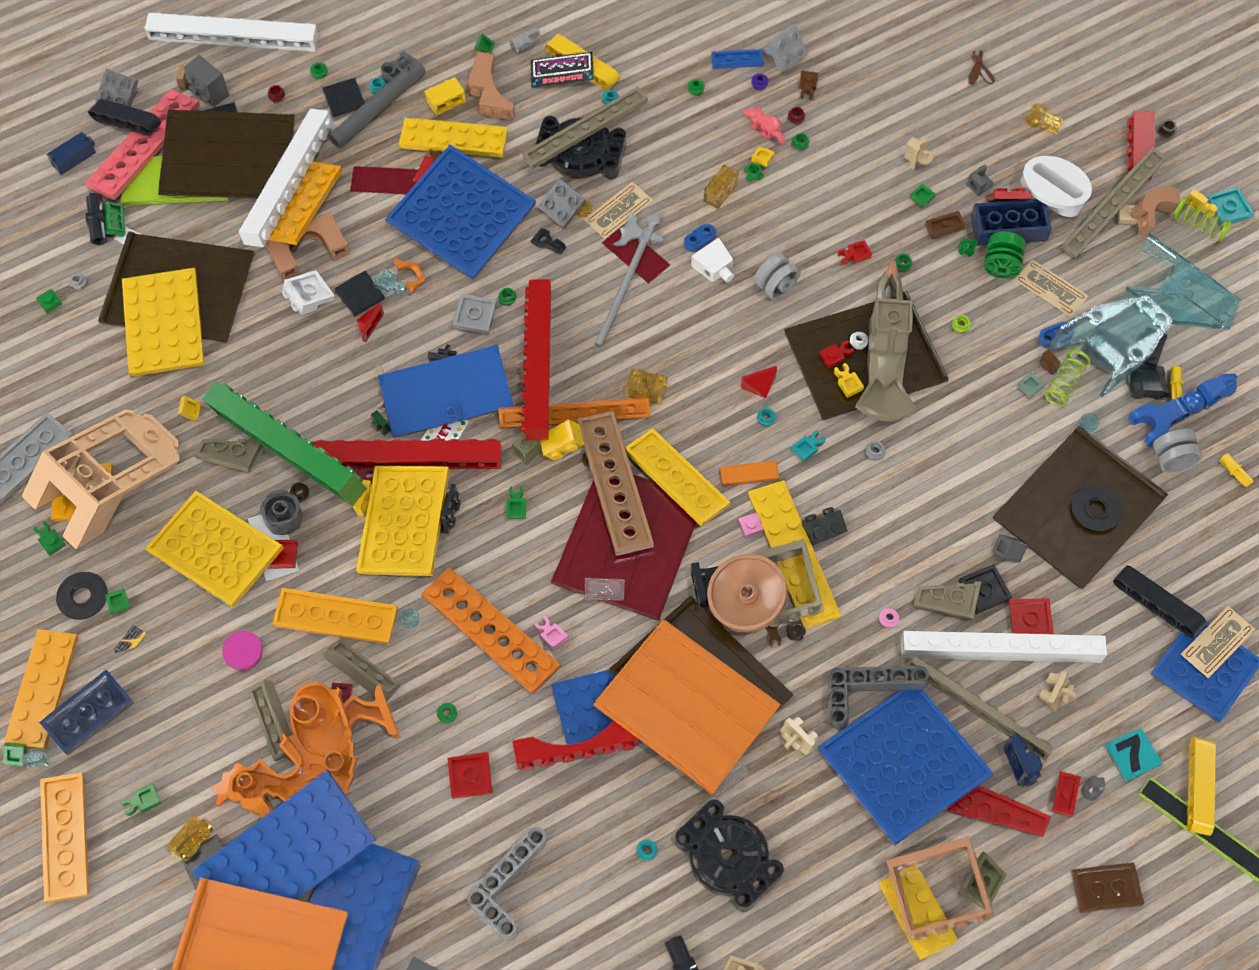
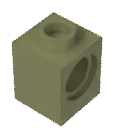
M525 433L512 443L513 454L525 465L540 454L539 443L536 440H526Z

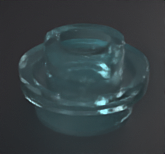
M1084 414L1080 419V426L1087 432L1094 431L1099 426V419L1094 414Z
M411 608L403 610L399 616L401 625L406 628L416 626L419 622L418 612ZM407 617H413L411 621H406Z

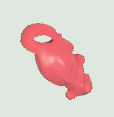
M760 106L743 110V114L754 123L750 125L753 130L759 128L761 130L760 135L767 139L777 137L782 145L785 144L786 141L781 132V121L777 117L761 112L762 108Z

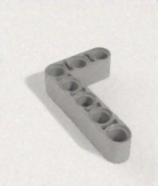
M540 827L530 829L474 886L467 896L471 909L505 941H511L516 938L518 934L517 925L494 899L545 848L547 844L546 833ZM535 835L543 837L539 843H534L532 838ZM520 850L528 852L525 858L517 857V853ZM506 865L513 867L510 873H504L502 869ZM492 880L498 882V886L494 889L487 887V884ZM475 896L483 897V901L480 904L472 903ZM496 910L498 916L495 919L487 918L489 911ZM505 925L514 927L510 934L502 932Z

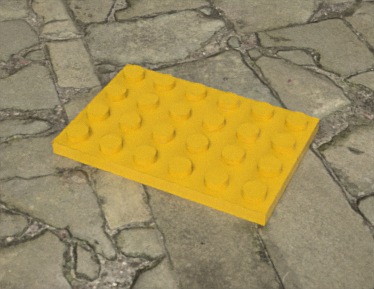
M195 268L122 279L128 372L130 377L205 366Z
M375 466L356 568L358 574L433 576L442 523L441 517L444 510L450 474L448 467Z
M197 491L189 497L145 548L148 553L232 608L238 604L284 549L280 543Z

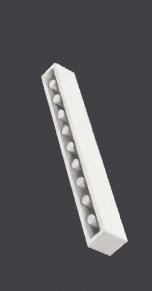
M148 13L145 25L148 40L315 52L318 40L316 24Z
M310 109L239 230L244 245L264 247L267 240H269L272 231L277 226L293 194L298 189L301 180L306 175L314 157L319 152L322 143L326 140L330 129L333 127V119L329 111Z
M904 631L901 637V658H914L916 656L919 659L1102 663L1107 656L1105 636Z

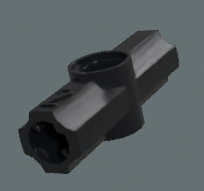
M93 192L86 196L87 212L85 213V218L89 228L90 242L99 246L107 242L102 195Z
M681 935L665 942L673 962V970H698L696 962L690 956Z

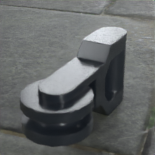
M540 228L530 241L539 248L546 247L558 254H562L566 249V245L561 240L555 239L553 241L550 231L544 228ZM543 236L547 237L546 240L540 241Z

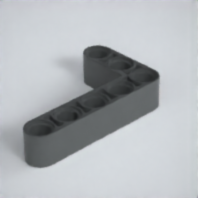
M924 666L834 668L829 673V717L832 727L836 730H843L849 724L848 691L925 689L930 681L927 668ZM897 675L905 677L902 681H896L894 678ZM917 675H923L925 676V679L919 681L916 680L915 677ZM862 676L864 679L861 682H855L854 678ZM876 676L884 677L880 682L874 680ZM836 677L843 678V681L839 683H836L833 680ZM836 696L844 697L841 702L834 701ZM837 715L844 716V719L840 722L834 720Z

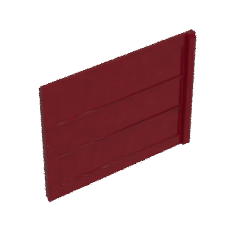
M604 465V466H605L606 468H608V469H612V468H613V467ZM633 474L654 547L616 556L593 480L551 584L659 621L697 522L655 481ZM611 479L609 481L611 485H618L620 483L618 479ZM618 495L614 498L617 502H623L625 500V498L621 495ZM622 512L619 515L622 519L630 517L627 512ZM627 529L624 532L627 536L635 534L632 529Z

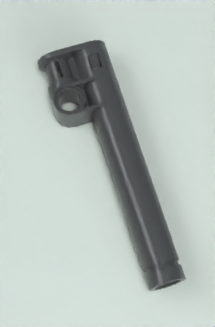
M401 51L400 57L395 61L383 63L381 73L386 85L328 135L330 141L336 147L341 148L345 142H348L426 73L423 65L405 51Z

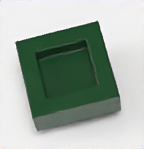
M378 410L371 414L373 420L371 424L377 432L381 431L385 436L390 432L389 424Z

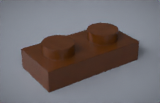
M959 211L925 222V226L932 239L963 230L966 227Z

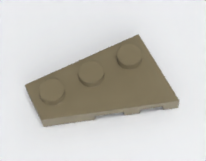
M202 439L195 452V458L249 473L262 445L257 441H246V439H238V441Z
M974 582V584L958 583L950 586L933 585L918 587L914 608L973 621L981 582Z

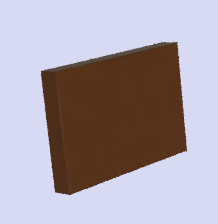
M1134 862L1074 869L1071 871L1080 913L1144 905Z

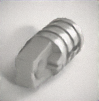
M534 28L510 39L511 48L518 54L540 40V32L537 28Z

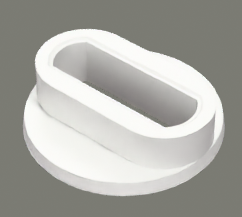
M1039 156L1029 160L1020 178V185L1022 188H1025L1026 192H1031V196L1046 204L1054 212L1066 217L1077 216L1092 193L1090 180L1079 167L1067 160L1054 156Z

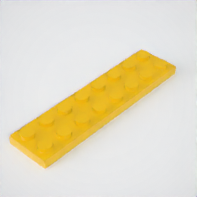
M785 481L748 491L749 499L763 526V533L770 549L804 539L807 545L824 610L820 611L817 615H805L799 619L805 630L840 619V611ZM803 555L776 562L786 580L788 594L794 608L815 602Z

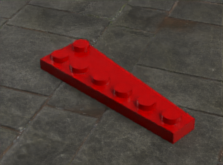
M982 786L977 787L945 810V812L1040 837L1045 835L1051 819L1050 815Z

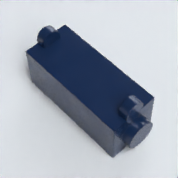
M81 132L46 155L52 166L62 175L96 154L93 147L95 143L90 136L87 137L85 133Z

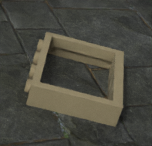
M804 539L754 553L764 556L774 563L803 555L815 602L782 611L780 616L769 626L776 627L788 620L797 621L802 616H814L824 610Z

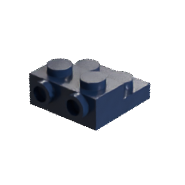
M1018 734L1010 736L1003 750L1018 786L1025 784L1028 787L1036 784L1037 779L1042 777L1040 773L1042 771L1040 757L1036 756L1034 750L1026 753V744L1023 739H1020Z

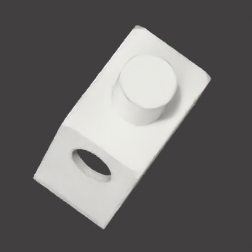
M719 238L692 255L691 266L711 282L722 278L727 283L733 279L734 274L731 272L733 259Z

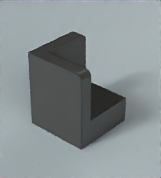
M985 164L969 174L966 184L978 196L994 185V182L985 175L987 169Z
M999 534L992 552L1003 559L1020 563L1028 545L1014 537Z

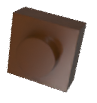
M1049 349L1042 354L1040 359L1042 368L1051 375L1058 371L1061 362Z

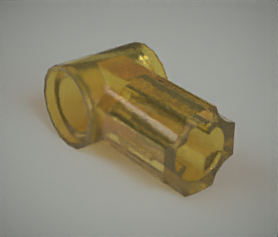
M1039 103L1034 104L1026 116V122L1030 126L1038 127L1040 125L1055 133L1059 131L1064 120L1047 112L1046 107Z

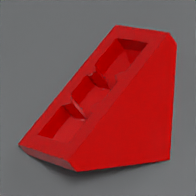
M377 304L356 320L363 342L368 341L384 315L381 304Z
M777 366L741 377V388L767 398L777 376Z

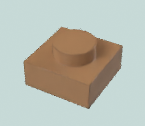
M180 65L176 77L181 90H187L188 84H190L185 77V65Z

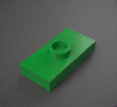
M106 201L104 204L106 233L124 237L126 231L123 205Z

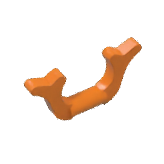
M394 259V264L398 267V271L409 268L415 272L418 280L406 281L409 293L413 294V291L425 282V275L420 265L415 262Z

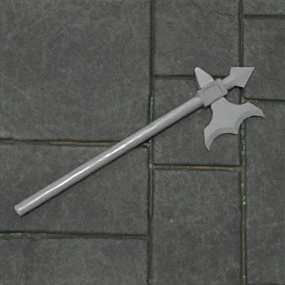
M658 211L647 218L648 225L643 230L637 226V217L631 212H627L629 221L620 228L622 233L621 239L613 245L617 247L626 246L629 241L639 239V246L595 342L597 347H602L646 245L649 246L650 243L657 244L664 241L654 231L655 225L660 224Z

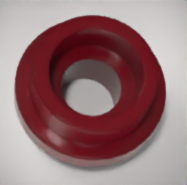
M273 85L268 90V98L271 101L278 102L285 97V91L279 85Z
M793 107L788 112V119L792 123L799 124L804 121L805 112L800 107Z

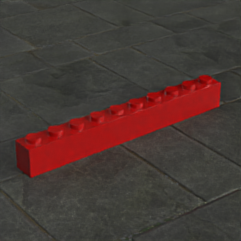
M551 279L529 280V287H525V298H528V301H525V312H528V316H524V326L527 327V330H524V341H527V345H524L523 352L524 356H527V360H523V371H526V375H523V386H526V390H522V401L526 402L525 405H522V417H525V421H521V431L525 433L526 440H549Z
M338 439L335 441H311L315 444L316 448L321 447L331 458L334 456L343 463L342 465H359L360 470L367 467L374 470L375 466L501 469L502 464L501 440L450 439L449 441H440L438 439H431L430 441H421L419 439H412L411 441H402L400 439L392 441L380 439L373 441L361 439L345 441Z

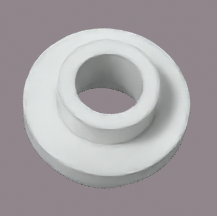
M855 332L851 335L850 344L854 349L861 350L868 345L869 339L865 333Z

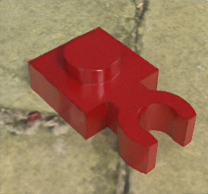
M863 240L848 245V250H839L837 256L846 257L841 259V264L844 265L852 259L854 263L870 259L872 253L866 241Z
M844 341L840 347L833 344L821 350L819 356L828 369L844 362L845 356L853 355L854 348L850 350L845 349L849 346V341Z

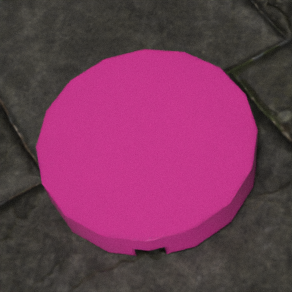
M239 631L226 639L222 648V654L227 665L231 668L248 670L256 666L261 660L263 646L258 636L252 632Z

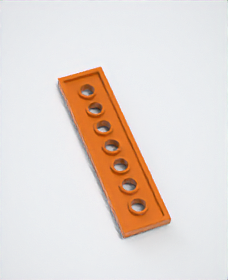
M450 567L421 593L427 602L532 695L561 668V665ZM452 590L454 595L447 598L444 596L445 592ZM461 602L468 603L467 608L463 610L457 607ZM480 614L482 618L479 621L474 622L471 620L473 615ZM489 626L496 628L492 634L485 633V629ZM506 638L509 640L508 645H499L501 639ZM516 651L524 653L519 659L514 658L513 654ZM531 663L538 665L534 671L527 670V666Z

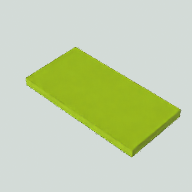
M154 156L123 190L121 195L123 206L228 200L226 197L158 195L162 156Z

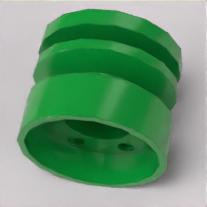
M1012 232L992 234L987 243V253L983 264L984 270L994 277L1005 279L1020 275L1026 250V241L1023 237Z

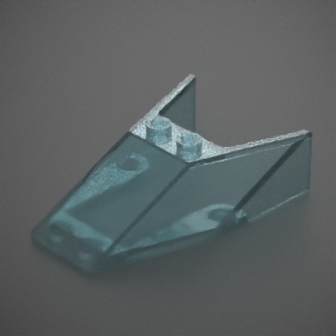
M1148 233L1141 251L1175 264L1166 289L1126 286L1119 305L1169 324L1230 330L1241 299L1151 233Z
M1147 295L1100 304L1061 326L1049 347L1055 349L1080 343L1089 345L1114 370V373L1110 376L1100 393V396L1103 397L1150 357L1173 319Z

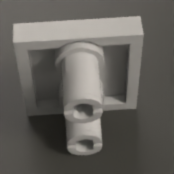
M796 24L790 25L767 41L768 46L765 48L766 55L773 56L778 72L782 73L808 55Z

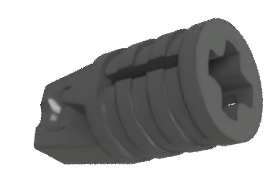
M1092 776L1086 781L1081 789L1085 799L1093 801L1103 793L1106 786L1104 777Z

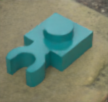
M818 430L812 433L810 439L805 435L791 446L793 453L803 463L818 452L816 446H822L825 443V437L821 440L815 438L819 435Z

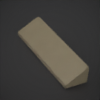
M341 639L327 648L325 659L375 696L376 686L380 684L387 702L401 684Z
M262 680L250 688L249 693L274 761H278L288 757L279 746L283 740L282 734L291 736L292 733L273 682Z

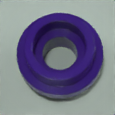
M761 73L755 74L751 79V84L756 90H763L768 85V77Z

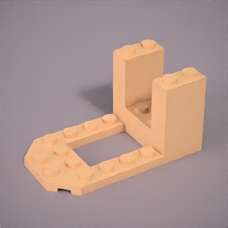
M125 409L43 451L22 497L34 509L47 504L63 494L73 502L77 508L63 537L75 549H78L104 534L124 494L177 465L179 461V454H177L178 440L152 415L144 413L141 416L134 414V411ZM124 434L147 458L112 477L88 452Z

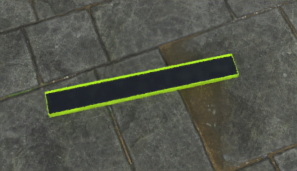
M1150 778L1138 795L1188 831V804L1156 780ZM1215 823L1210 836L1190 832L1259 883L1258 854Z

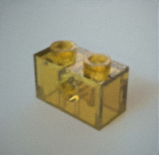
M723 165L704 188L703 201L719 209L738 185L739 172Z
M631 369L625 387L626 397H649L650 403L662 405L668 378L661 374L647 373L642 369Z

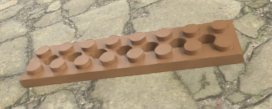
M614 411L578 418L577 424L581 428L585 444L583 446L615 555L654 547ZM603 430L605 434L598 436L595 434V431ZM608 446L610 450L608 452H602L600 450V447ZM607 462H612L615 467L608 469L604 465ZM611 479H618L620 483L618 485H611L609 481ZM618 495H621L625 498V500L623 502H617L614 498ZM622 512H627L630 517L622 519L619 515ZM627 529H632L635 534L627 536L624 532Z

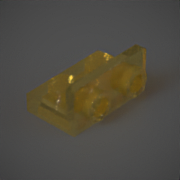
M193 815L165 848L168 852L186 862L194 855L204 840L208 839L213 829L207 820H200Z

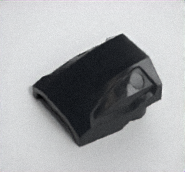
M1129 365L1125 367L1130 397L1141 399L1150 396L1155 400L1161 399L1163 396L1164 398L1169 397L1170 392H1168L1163 366L1157 365L1156 368L1148 365Z

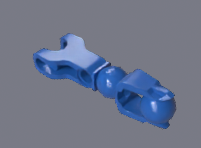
M1221 374L1216 378L1201 383L1196 391H1188L1183 396L1162 406L1145 404L1131 412L1128 420L1132 425L1147 423L1152 427L1153 431L1146 436L1144 441L1148 447H1152L1153 442L1157 438L1168 433L1170 427L1188 418L1190 414L1199 413L1205 408L1209 409L1223 397L1233 395L1237 390V375Z

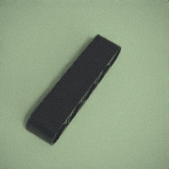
M98 99L88 110L90 117L97 122L145 136H151L161 125V120L151 112L105 99Z
M1125 566L1113 579L1117 588L1190 638H1193L1206 624V619L1203 615L1131 566Z

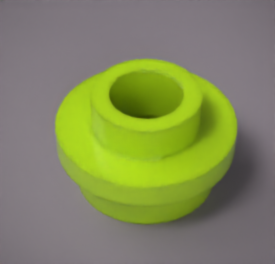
M965 315L955 317L952 322L953 329L959 333L967 332L971 326L969 318Z

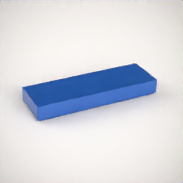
M762 49L711 52L713 69L764 67Z

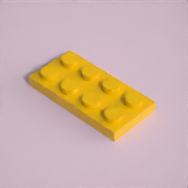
M911 866L899 872L915 929L947 920L918 866ZM891 876L879 882L883 894L920 961L958 942L952 928H948V932L936 935L935 932L927 934L928 937L922 940L915 941V938L911 939L907 934Z

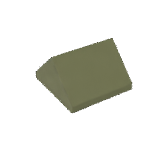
M982 851L977 860L992 904L1007 874L986 852ZM972 868L958 894L985 909Z

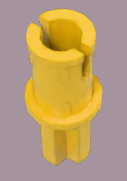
M1179 366L1170 368V382L1168 385L1171 388V401L1182 396V387L1184 386V382H1182L1183 369Z
M1229 453L1219 460L1230 472V476L1234 475L1244 487H1248L1253 483V479L1242 469L1243 465H1239Z

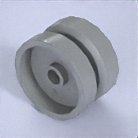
M776 253L760 266L754 276V282L761 289H765V293L772 300H777L796 284L801 271L793 263L789 264V260L784 254Z
M1179 429L1171 431L1153 442V448L1156 455L1159 456L1158 462L1162 471H1181L1200 462L1203 455L1200 446L1196 445L1197 438L1193 430Z

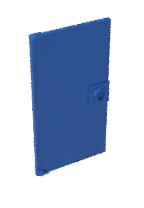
M498 345L378 375L393 438L497 412L499 408L514 407Z

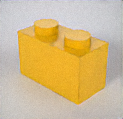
M455 77L424 91L426 102L435 116L466 103L465 91Z
M567 420L550 429L549 440H540L543 456L552 460L561 459L563 455L574 452L579 447L585 445L580 425L571 420Z

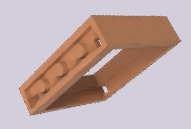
M969 836L886 860L907 934L911 939L915 938V941L922 940L928 937L927 934L933 932L936 935L948 932V928L954 926L957 929L969 926V922L976 920L978 923L990 920V916L994 915L973 843ZM967 850L985 909L915 929L899 870Z

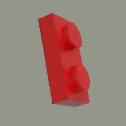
M1063 771L1059 772L1051 812L1072 818L1081 776Z

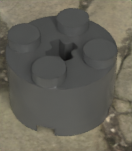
M276 490L269 493L261 503L260 511L264 523L273 534H289L300 528L303 513L299 500L294 494L286 490Z

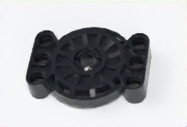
M546 116L542 121L536 145L582 118H572L559 124L556 117ZM604 127L539 166L545 167L552 163L563 174L581 178L589 177L602 171L607 179H615L619 175L626 149V131L622 128H615L609 132Z
M713 799L707 802L677 831L675 845L680 851H689L690 867L695 878L703 887L718 895L735 896L734 906L740 912H747L780 881L784 867L779 860H769L768 844L763 833L756 825L740 816L723 815L724 806L722 802ZM715 807L719 809L720 813L712 815L709 809ZM700 821L705 824V827L697 829L694 824ZM681 836H688L690 841L686 844L679 841ZM760 842H762L765 852H762ZM722 850H736V859L733 861L723 859L721 855ZM693 858L697 861L698 869L695 868ZM776 867L779 870V874L771 875L768 869ZM757 881L762 882L764 889L757 890L753 884ZM746 896L750 902L743 905L738 901V898Z

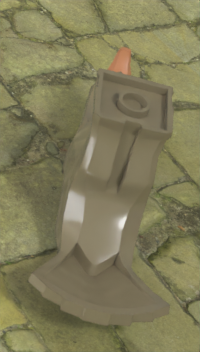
M890 261L886 272L882 274L878 281L876 300L868 328L867 369L869 382L856 404V408L861 413L869 415L870 418L890 422L910 417L917 412L916 406L902 386L908 337L912 332L913 301L903 300L902 282L895 261Z

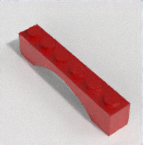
M613 720L600 734L577 744H551L533 736L512 740L517 769L530 771L536 766L549 767L556 762H572L575 758L583 757L584 759L594 757L595 754L603 753L604 755L614 753L615 750H632L635 746H639V739Z

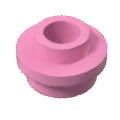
M885 609L880 613L879 621L882 626L893 628L899 622V615L893 609ZM890 615L893 617V619L888 620L886 616Z

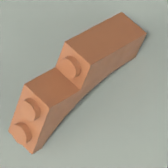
M477 52L467 83L469 95L481 97L479 102L480 114L514 120V104L497 91L492 81L495 68L494 54Z

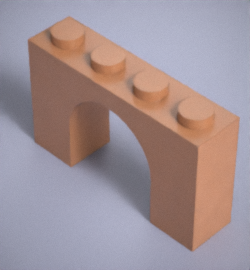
M331 212L313 219L298 242L299 244L310 239L322 242L328 249L333 261L350 254L348 244ZM267 240L266 248L283 282L286 279L299 276L298 266L292 256L293 250L297 245Z

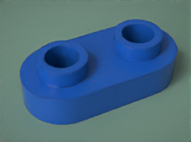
M703 224L689 233L684 239L685 249L689 252H697L714 241L716 237L715 227L711 224Z
M1059 322L1041 330L1038 342L1043 347H1053L1071 339L1074 328L1068 322Z

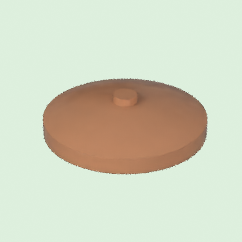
M741 554L723 562L713 573L707 591L710 609L717 620L727 628L738 632H754L772 624L782 613L788 594L787 583L779 567L770 559L757 554Z

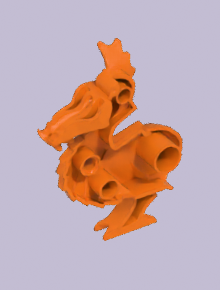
M310 682L302 685L296 691L289 709L293 735L287 736L282 734L283 740L279 745L295 763L296 767L294 770L285 775L277 774L260 758L253 767H244L240 763H236L231 771L223 773L221 782L213 786L218 796L216 805L221 806L229 798L262 819L274 810L268 795L276 799L279 797L285 802L327 770L330 771L343 792L348 796L351 793L349 789L356 777L354 771L358 758L355 757V743L352 741L354 727L361 721H368L385 727L394 738H401L390 706L385 700L381 685L376 686L375 702H365L352 695L345 703L341 699L342 690L338 687L336 690L330 689L321 682Z

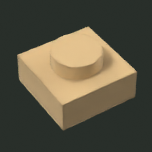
M1124 205L1118 212V223L1136 224L1138 220L1133 219V211L1136 205Z

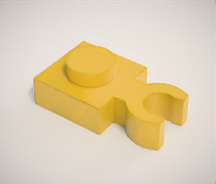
M1195 189L1189 194L1185 203L1188 205L1192 201L1191 208L1193 210H1196L1201 205L1199 214L1203 212L1205 215L1210 210L1209 219L1215 215L1218 209L1215 205L1209 204V199Z
M844 363L842 367L844 371L841 372L835 367L834 374L836 377L841 378L838 379V384L848 398L862 391L864 386L855 372L849 374V367Z
M368 480L362 482L367 489L353 506L358 516L365 517L372 486L370 485L371 481Z

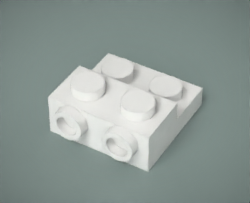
M316 270L286 279L282 289L284 298L290 299L292 309L295 312L298 311L301 315L316 311L318 305L334 301L335 297Z

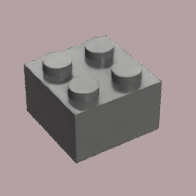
M198 55L184 66L185 77L190 83V90L194 94L200 95L206 104L209 103L215 107L229 96L223 74L202 56Z

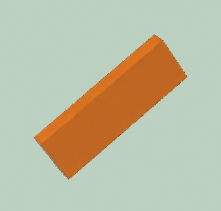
M776 461L722 466L719 469L722 487L779 480Z

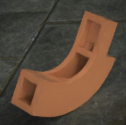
M1167 186L1154 188L1136 204L1133 211V219L1139 220V235L1146 237L1155 228V210L1171 213L1179 205V189Z

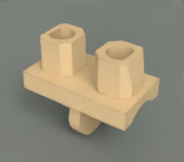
M912 137L907 143L906 147L908 150L904 158L910 161L909 167L913 170L916 168L917 162L928 165L933 160V154L926 150L928 139L925 137L921 141Z
M1062 671L1061 674L1050 673L1047 684L1054 687L1053 691L1046 689L1041 691L1040 701L1049 705L1051 711L1056 712L1060 702L1067 704L1068 700L1074 701L1077 697L1076 693L1073 692L1074 686L1069 684L1068 672Z
M789 717L780 729L783 738L787 741L784 747L787 750L793 747L807 756L813 749L819 736L811 730L806 734L802 730L805 724L799 717L794 719Z

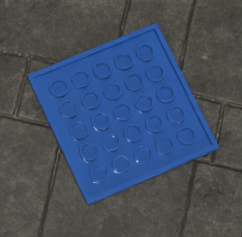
M449 145L386 217V222L474 280L536 205V200L452 145Z
M922 689L900 690L818 747L821 755L894 846L989 780L994 774Z

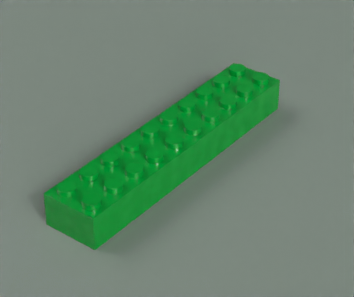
M215 382L202 398L217 415L352 507L367 489L362 484L364 480L352 468L343 466V463L333 456L331 458L328 456V453L321 447L316 448L315 444L309 439L301 438L297 431L288 429L286 424L279 419L277 421L273 419V416L267 411H261L260 407L251 401L249 403L246 401L247 399L239 392L236 394L227 384L224 383L222 386Z

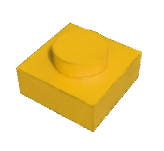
M759 146L752 155L751 162L768 167L774 159L775 152Z
M187 396L182 397L178 415L196 421L199 416L201 402Z

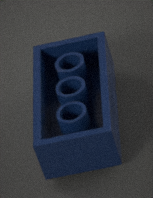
M1038 199L975 203L971 213L974 236L978 242L977 246L987 245L989 237L997 232L1016 233L1022 236L1026 242L1047 241L1052 230L1047 205Z
M106 669L39 723L66 755H70L133 705L134 702Z

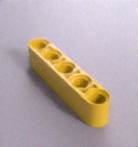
M556 34L545 45L546 51L553 57L587 52L560 34ZM593 56L594 80L590 81L605 91L610 90L620 80V75L615 69Z
M1192 737L1189 746L1187 829L1189 832L1210 836L1214 829L1216 743L1215 741Z

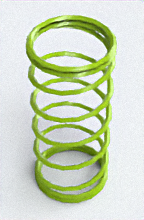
M1184 197L1179 203L1178 207L1176 208L1173 214V218L1178 219L1188 208L1184 218V224L1189 222V220L1197 212L1192 225L1193 228H1196L1206 216L1201 228V233L1205 232L1214 222L1210 232L1211 238L1223 226V229L1218 238V241L1221 242L1227 234L1228 230L1230 229L1232 222L1229 221L1227 223L1228 220L1226 219L1216 230V232L1212 235L1213 229L1215 227L1219 215H1216L1214 219L1211 221V223L1205 228V230H1203L1206 220L1210 213V210H1208L1205 213V215L1201 218V220L1194 226L1199 211L1201 209V205L1185 222L1190 207L1192 205V201L1189 202L1186 208L1179 215L1187 201V198Z
M1071 349L1067 353L1066 360L1062 362V367L1057 371L1058 374L1054 376L1049 389L1045 391V397L1050 403L1057 406H1065L1069 398L1066 394L1073 393V389L1070 386L1078 385L1075 379L1082 378L1079 371H1086V366L1091 362L1086 353L1077 349ZM1079 353L1088 360V363L1083 364L1076 359H1072L1070 354ZM1068 360H1070L1073 364L1077 366L1085 367V369L1080 370L1075 368L1070 364ZM1067 361L1071 367L1064 366V362ZM1063 368L1066 374H1059L1060 369ZM1064 368L1077 371L1080 377L1070 375ZM1060 375L1070 377L1076 384H1068ZM1059 376L1062 382H1055V378ZM1056 383L1064 384L1072 391L1070 393L1065 392ZM1052 384H1055L1059 390L1050 389ZM1047 392H1050L1056 399L1063 401L1065 403H1058L1053 401L1051 398H1049ZM1052 392L1061 395L1065 400L1059 399Z

